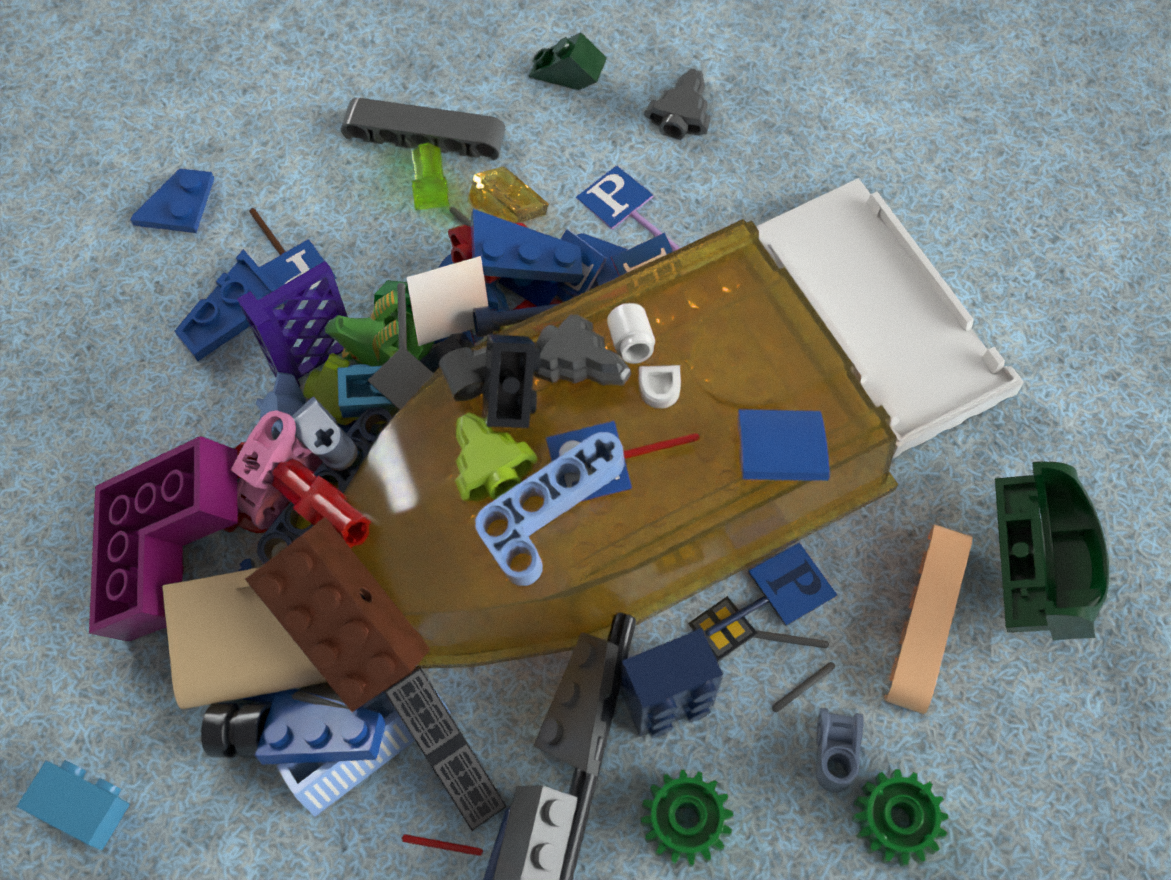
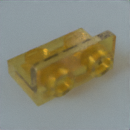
M505 166L475 174L467 199L468 203L475 210L512 223H522L546 214L549 206L548 202Z

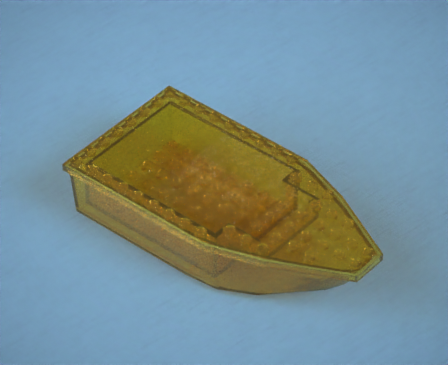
M744 219L737 221L496 334L529 336L537 344L539 335L546 326L553 325L559 328L570 314H578L593 323V331L604 337L605 348L617 353L607 325V318L616 307L622 304L633 303L644 308L655 338L653 354L647 360L635 364L624 361L631 370V376L624 385H601L589 379L577 383L559 379L551 383L533 375L532 389H536L537 405L535 414H530L529 428L491 427L494 432H507L515 442L525 441L536 454L537 462L533 465L532 470L521 478V482L552 462L546 437L615 421L623 451L693 433L700 435V439L696 442L625 459L632 486L631 490L579 502L528 536L542 561V573L534 583L528 586H519L512 583L477 532L476 518L478 513L494 500L489 496L477 502L471 500L463 501L455 483V480L460 475L456 460L462 451L456 439L457 419L468 412L483 418V393L468 401H455L439 367L384 427L343 491V494L348 497L346 501L371 521L369 525L370 534L364 543L353 546L351 550L431 649L419 662L418 665L421 669L477 667L572 651L581 632L607 641L612 619L616 613L632 615L636 619V625L896 490L898 483L889 472L897 436L888 425L890 415L882 405L879 407L875 406L852 372L854 364L785 267L780 269L759 241V230L752 220L747 223ZM487 340L473 347L472 350L476 351L486 347ZM680 365L681 387L677 401L670 407L663 409L647 405L642 400L639 392V366ZM738 409L821 411L828 447L829 481L743 479L739 459ZM532 496L524 502L523 509L528 512H535L543 506L544 499L539 496ZM505 520L493 521L488 527L487 534L491 536L502 535L507 530L508 522ZM528 554L515 556L512 559L510 569L516 572L526 570L531 565L532 557Z

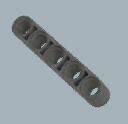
M353 98L349 101L341 126L342 135L349 140L354 137L364 139L363 142L376 144L388 142L395 143L397 147L411 149L423 147L428 148L427 151L447 154L448 151L460 153V156L480 158V156L492 157L491 160H496L499 157L506 130L505 124L500 119L492 116L366 98Z

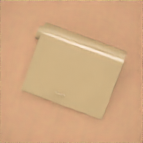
M259 568L163 585L173 691L176 703L180 709H189L327 683L317 668L246 582L245 579Z

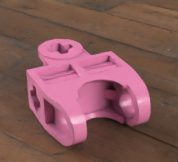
M281 411L268 412L260 419L248 436L231 468V471L241 477L237 484L238 513L249 515L252 518L253 524L260 529H268L289 502V499L272 485V472L280 462H286L294 458L304 464L309 470L315 472L323 462L295 437L296 424L293 417ZM278 419H281L283 429L278 438L274 440L271 433L272 426ZM247 457L257 458V461L247 459Z

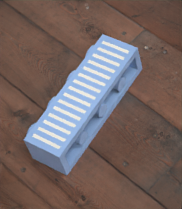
M384 691L361 706V708L380 713L386 721L377 760L277 765L293 795L314 817L415 741Z

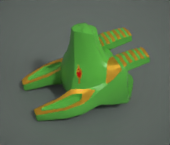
M392 290L380 298L374 306L371 317L349 318L338 315L327 323L325 332L344 347L342 358L346 360L354 359L358 364L383 366L399 350L398 292ZM406 312L407 350L420 361L429 353L435 341L418 346L413 315Z

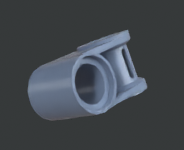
M313 396L292 415L296 424L295 437L305 447L310 449L312 453L317 455L330 469L336 471L344 470L355 461L357 446L339 427L337 420Z
M820 708L816 734V744L818 745L816 779L820 786L829 792L836 793L846 790L858 774L860 747L864 728V718L861 713H855L854 716L829 713L827 708ZM827 763H840L846 770V777L837 778L831 775L827 769Z

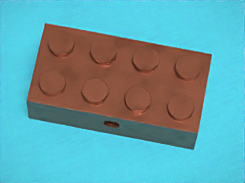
M326 517L245 579L351 712L411 673L431 650Z

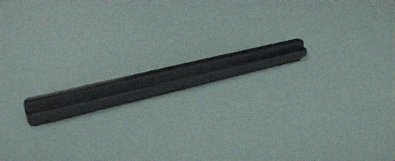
M615 613L613 615L607 639L608 642L619 646L611 695L604 700L601 721L606 722L604 738H598L594 758L600 761L598 776L621 687L622 661L628 658L636 626V619L626 613ZM576 767L568 794L578 799L559 880H573L598 776L586 773Z

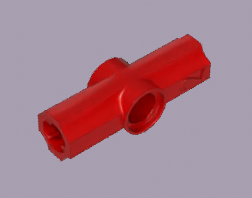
M294 458L286 462H280L273 470L272 485L295 504L293 509L311 524L315 525L326 517L350 548L362 545L368 538L371 521L346 501L348 497L319 475L316 476L314 472Z

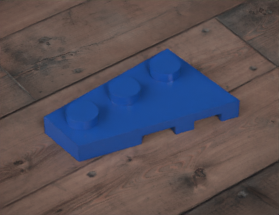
M475 209L472 210V258L481 256L484 276L580 284L583 275L580 246Z
M244 249L236 257L237 263L228 273L223 272L217 279V287L206 299H201L174 331L179 340L197 361H200L249 327V323L237 301L239 297L251 291L255 298L259 300L278 289ZM283 303L279 304L278 306H276V307H274V308H272V309H276L277 307H279V306L282 305Z
M298 689L279 691L275 693L255 753V757L262 765L377 760L386 721L380 713L361 707L351 712L346 708L294 700L292 695ZM315 695V696H318V697H321V698H324V699H327V700H330V701H333V702H336V703H338V704H341V705L346 706L345 703H343V702L336 701V700H333V699H329V698H326V697H322V696H319V695Z

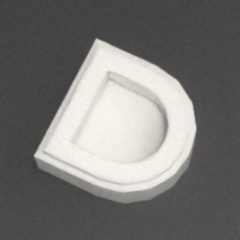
M680 365L639 366V392L642 400L647 405L658 409L673 405L680 394Z

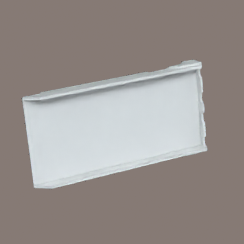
M859 178L747 231L754 254L869 419L873 431L892 458L899 456L911 447L914 448L928 441L946 429L949 430L961 424L967 418L986 411L997 405L1000 401L1017 395L1022 387L1023 380L1011 366H1004L1005 360L996 348L987 349L972 330L974 320L880 194L877 191L870 194Z

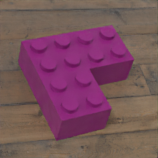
M199 436L95 486L89 634L122 641H133L167 627L163 585L182 582L184 570L183 546L238 523V475L231 471L237 459V449Z

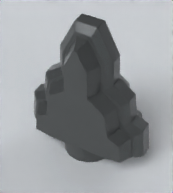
M691 68L678 78L674 88L664 90L659 99L651 100L644 116L650 122L659 125L660 132L663 135L681 140L685 137V134L698 136L707 134L711 116L706 113L708 102L702 96L705 90L702 71Z
M570 314L559 328L553 325L546 326L537 340L536 348L540 349V367L538 374L533 373V375L551 383L559 379L572 383L589 379L601 385H624L631 376V370L619 354L605 348L604 337L593 331V323L578 314Z

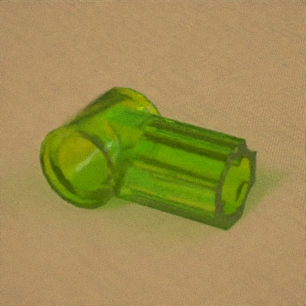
M431 143L419 144L417 149L412 150L415 180H412L415 209L425 210L450 207L447 179L443 172L441 148L433 146Z

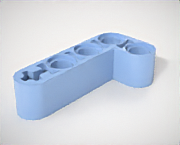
M599 432L590 436L485 506L478 513L476 518L477 532L512 583L519 586H528L534 583L542 573V561L528 536L615 479L622 472L624 467L623 447L620 440L614 434ZM602 451L606 455L611 454L612 460L606 462L603 458L598 459L597 454ZM583 462H586L588 469H592L593 474H587V470ZM566 473H575L580 476L579 482L571 488H564L558 484L559 479ZM532 496H539L544 499L543 506L535 512H528L523 509L524 502ZM505 520L508 522L507 530L502 535L491 536L487 534L488 527L493 521ZM528 554L532 557V562L526 570L516 572L510 569L512 559L515 556Z

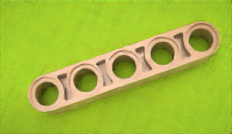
M933 524L928 535V539L931 541L927 551L923 553L918 572L921 574L917 587L914 586L909 608L912 611L908 621L904 623L899 641L902 648L898 658L895 657L889 678L892 681V685L888 695L885 694L884 697L886 702L923 715L926 714L933 697L973 539L970 535Z

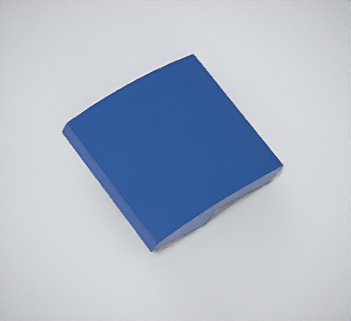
M738 409L739 459L743 479L829 481L828 447L821 411Z

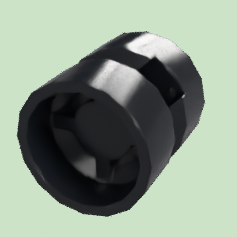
M237 703L211 704L205 712L201 727V742L206 755L216 758H234L238 755L243 758H256L255 753L271 704L247 703L241 709H239Z

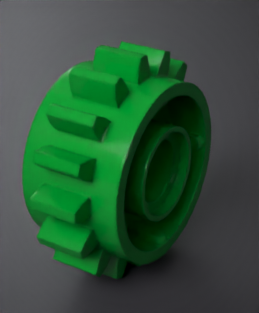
M895 769L891 773L890 779L883 772L878 773L875 776L877 787L867 781L862 787L867 797L857 796L853 804L861 808V812L852 816V822L860 823L862 826V830L856 837L857 839L867 838L870 843L867 849L869 854L877 850L883 853L882 863L884 864L889 863L895 857L898 860L899 866L905 867L909 865L910 856H912L917 864H920L926 860L924 850L933 855L940 849L934 840H942L947 836V832L940 828L941 823L949 819L948 814L940 810L939 804L944 799L942 796L935 797L930 791L933 786L930 781L926 784L917 781L918 775L915 772L907 778L902 777L900 769ZM892 808H900L906 812L909 818L908 828H901L894 824L890 815Z
M680 770L679 778L674 780L668 774H665L663 776L664 786L662 788L654 784L650 787L654 801L644 799L642 803V808L651 812L650 815L641 817L640 820L642 826L651 827V831L645 836L646 843L656 841L659 845L655 854L659 857L668 852L671 854V865L674 866L678 862L679 857L686 858L688 867L694 866L695 857L700 856L705 863L710 862V849L713 848L721 852L725 847L719 836L730 837L733 830L729 826L724 825V821L730 820L734 816L732 810L724 809L723 806L729 798L727 793L718 795L715 791L718 782L713 780L707 784L702 781L703 775L699 771L694 778L687 777L685 770ZM682 808H689L696 813L698 824L693 828H683L677 823L675 813Z

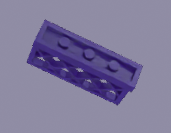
M323 261L259 300L255 298L251 291L237 299L275 377H277L278 372L292 374L300 387L299 378L324 364L331 353L339 355L344 350V347L338 342L332 345L335 339L325 332V326L329 320L338 315L348 317L332 269L326 261ZM321 280L316 289H310L313 284ZM288 300L283 309H272ZM302 300H309L303 309H297ZM323 300H328L323 309H317ZM289 320H296L291 328H285ZM310 320H315L311 328H305ZM323 338L318 346H313L317 339ZM297 339H303L299 347H293ZM305 357H310L309 360L302 363Z

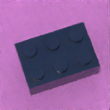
M702 628L623 660L620 693L639 736L641 737L649 733L651 738H657L673 730L672 723L687 717L688 722H694L711 713L709 707L714 706L723 673Z

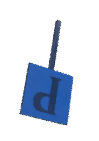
M799 542L749 570L748 573L764 596L707 628L705 634L711 636L767 603H770L784 625L787 626L836 597L837 593Z

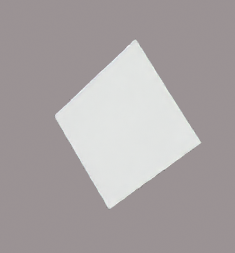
M481 256L406 277L418 346L449 337L451 334L474 329L473 308L488 306Z

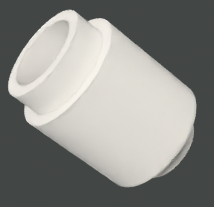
M628 303L612 310L608 315L607 325L617 354L624 361L632 364L647 360L653 354L655 338L644 308L638 304Z

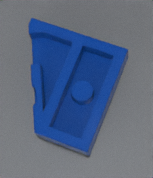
M179 168L131 216L130 220L133 226L197 233L213 185V173Z

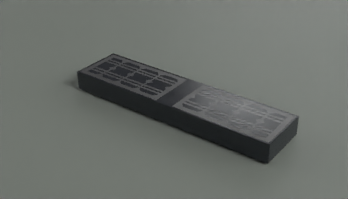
M419 665L411 673L384 690L471 831L507 807Z

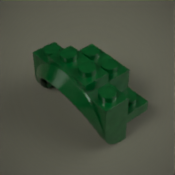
M1039 461L1032 462L1033 475L995 478L1005 628L1007 633L1050 631L1053 640L1096 638L1094 621L1108 593L1109 560L1099 517L1088 493L1079 480L1077 470L1065 463Z

